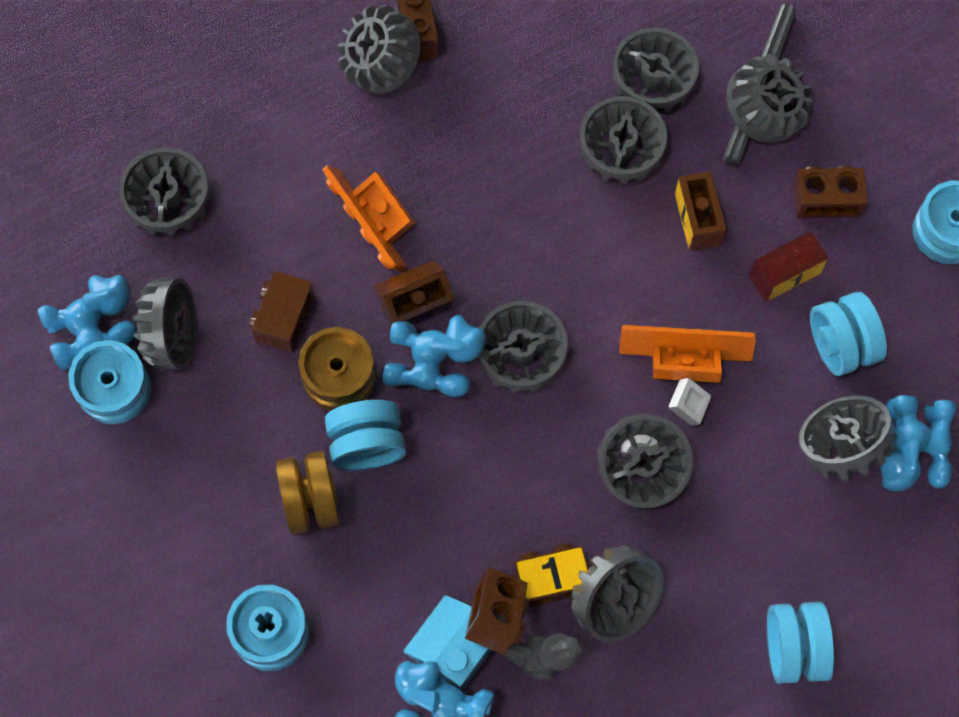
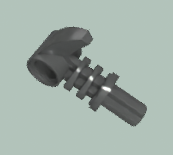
M561 633L551 635L548 638L529 636L528 643L520 641L518 644L512 643L503 656L514 664L523 667L522 673L531 677L550 680L553 679L555 671L566 670L575 663L577 656L582 653V647L577 645L578 639Z

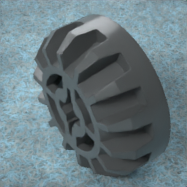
M381 5L378 8L369 6L363 10V15L356 14L351 18L354 23L352 29L344 28L342 30V34L347 38L345 43L338 44V53L342 55V57L338 58V65L340 70L344 71L345 79L348 82L372 94H385L401 86L413 72L420 53V36L415 23L405 14L387 5ZM355 50L360 56V64L354 61Z
M664 28L641 29L628 35L617 47L612 65V82L616 84L618 96L637 98L648 103L654 109L662 108L664 113L670 112L675 104L682 106L687 101L688 95L694 91L699 72L698 57L692 45L674 31ZM632 74L639 78V84L642 88L640 93L632 84ZM662 91L666 94L658 98L645 96L647 92L657 93Z
M768 54L763 58L756 56L741 66L732 75L728 83L726 98L730 115L740 130L757 141L764 143L782 142L797 133L810 120L809 113L814 109V102L808 96L813 92L812 86L810 84H803L801 78L805 73L802 69L794 72L791 69L793 63L791 60L784 58L779 61V57L775 54ZM774 72V79L765 85H760L765 74ZM781 75H783L789 82H787L785 79H782ZM789 105H796L792 111L784 113V109Z
M626 96L605 99L593 106L583 119L579 137L580 155L586 159L587 168L591 172L598 171L601 173V178L604 181L608 182L610 177L620 179V184H627L629 179L633 178L642 181L646 178L648 172H655L662 157H664L667 144L666 125L660 114L651 105L642 100ZM609 133L608 143L602 142V138ZM622 135H625V144H623V149L620 151L619 142L622 140ZM638 138L643 145V149L636 148ZM599 148L607 149L609 157L613 160L612 165L602 158ZM634 155L642 156L636 164L623 168L624 162L629 161Z
M156 148L140 154L126 167L119 184L120 200L126 214L137 228H145L148 234L156 236L158 232H165L170 237L175 236V230L183 227L187 231L192 229L193 221L197 218L202 219L206 214L205 206L207 203H210L211 198L208 179L202 165L191 154L176 148ZM177 182L183 184L188 189L190 198L182 197ZM146 202L154 203L158 218L148 211ZM182 204H189L182 215L172 219V213L178 211Z
M156 278L140 291L141 297L135 303L139 309L138 315L133 317V320L137 321L138 331L134 333V337L140 340L138 352L143 355V359L153 368H158L159 370L184 369L189 365L196 346L198 322L194 296L190 286L182 278Z
M531 301L508 302L495 308L483 320L480 328L485 331L486 343L482 353L478 356L481 371L492 379V384L495 386H505L510 389L511 393H518L519 390L528 389L533 393L546 383L550 385L555 380L559 371H562L567 355V334L560 319L545 306ZM522 345V348L527 351L521 352L520 348L516 347ZM544 354L541 366L530 373L528 367L535 361L536 356ZM510 363L513 367L523 368L525 375L511 373L502 365Z
M846 396L832 400L816 409L802 425L799 442L814 472L821 473L823 477L833 480L839 475L841 480L851 481L852 473L860 472L863 477L869 475L868 468L874 465L879 469L886 462L885 456L890 457L896 447L894 441L897 437V431L887 407L882 402L867 396ZM835 447L839 456L831 459V453Z
M639 413L622 417L612 428L606 430L602 444L597 448V471L605 484V488L620 501L637 508H654L672 501L685 488L692 472L693 455L687 437L676 424L661 416ZM647 435L654 438L658 443L652 446L645 443H636L633 436ZM628 439L631 447L628 448L625 459L617 462L618 451L621 445ZM641 453L650 456L646 459L647 466L645 467L637 464L641 460L639 455ZM638 474L646 477L648 481L635 482L625 476L630 477Z
M630 545L605 549L603 558L599 556L591 557L590 561L593 566L587 573L582 570L579 571L578 577L582 583L581 585H574L572 588V598L574 599L572 600V613L577 618L578 624L593 637L603 642L621 641L639 631L656 611L663 594L664 578L659 565L641 550H637ZM594 596L600 599L603 604H592Z

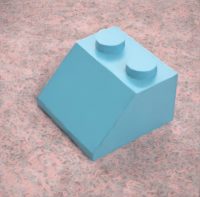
M445 595L403 652L419 664H423L426 661L437 663L439 667L438 678L448 680L450 685L463 691L492 650L464 639L471 606Z

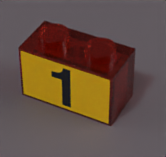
M810 231L756 259L749 277L767 302L821 274L829 257Z

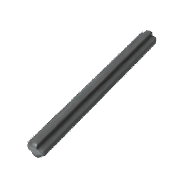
M786 3L780 5L763 50L762 58L768 54L780 56L796 13L794 6ZM774 72L765 74L760 85H765L771 81ZM737 125L734 127L723 157L725 163L733 166L740 164L749 140V136L740 130Z

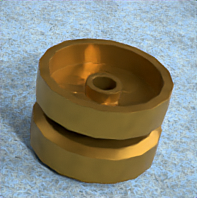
M342 327L322 329L312 335L302 347L298 363L304 390L310 400L323 410L332 411L349 403L367 400L373 392L376 375L372 350L364 337L352 329Z
M324 450L306 454L304 463L307 476L301 477L298 461L294 457L276 460L280 492L290 534L295 535L309 531L311 523L308 509L314 508L317 524L322 529L339 525L335 504L338 503L332 471H328Z

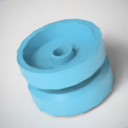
M954 180L938 184L927 194L912 224L913 238L918 249L929 259L941 264H959V181Z
M861 291L840 297L837 304L833 301H828L812 307L810 311L812 335L823 362L835 376L855 371L859 363L862 366H869L884 360L887 353L885 332L874 305Z
M113 340L94 342L83 348L72 361L68 373L69 388L85 413L94 420L109 425L125 423L138 416L148 404L151 394L150 376L137 353L126 344Z
M364 400L335 408L324 417L327 436L334 441L329 446L333 468L342 471H365L393 464L406 455L403 433L397 431L401 426L398 405L392 401Z
M257 585L244 591L232 603L227 615V634L238 656L250 667L261 671H279L292 665L304 653L309 640V623L299 600L290 591L276 585ZM267 625H274L275 628L272 631L266 629L265 633H263Z
M823 602L802 603L798 613H796L791 604L769 606L767 613V643L771 670L776 683H796L799 681L802 672L809 682L831 680L834 665V646L830 619Z

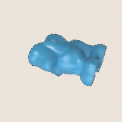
M93 275L88 281L90 293H86L82 298L74 300L66 309L58 310L51 305H43L37 309L42 325L45 329H48V333H56L67 328L72 335L76 336V341L71 345L66 342H58L50 346L53 358L60 370L70 369L72 361L78 353L94 342L113 340L127 345L135 339L134 333L137 332V329L130 321L117 323L107 333L101 332L98 327L103 316H114L121 313L130 301V285L122 275H115L110 278Z
M455 315L450 320L446 334L438 330H428L418 334L416 328L411 323L406 321L394 322L391 326L390 341L393 344L411 348L415 367L409 370L404 364L387 363L383 371V383L392 387L413 385L426 391L437 389L448 397L465 395L470 389V380L465 375L459 373L443 376L440 374L439 365L447 356L458 363H466L476 359L485 347V331L467 324L462 315Z
M900 395L888 400L886 407L891 418L896 422L897 437L894 441L896 447L890 457L885 456L886 462L880 468L883 487L894 492L911 488L917 482L921 472V465L918 460L919 454L925 452L931 455L933 460L927 472L928 483L937 489L945 488L953 475V467L948 459V454L952 448L950 428L957 411L956 403L949 400H939L934 402V407L926 405L923 413L926 421L931 424L929 428L926 424L917 420V397Z
M404 661L398 666L395 674L397 692L406 703L414 706L418 705L428 710L432 717H485V715H489L492 709L495 693L490 690H480L473 696L464 694L455 686L450 685L448 680L438 678L439 667L433 661H426L423 664ZM404 709L398 711L395 717L422 716L413 710Z

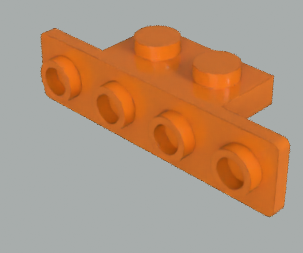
M326 165L322 169L328 178L326 184L336 195L341 196L345 202L343 208L352 219H357L362 227L360 233L368 243L375 245L379 251L377 255L379 261L388 270L406 271L408 266L392 243L412 227L415 221L382 174L375 171L354 190L341 170Z
M623 325L621 327L619 353L652 356L653 379L680 380L690 378L692 381L720 383L722 375L721 360L752 361L756 334L752 332Z

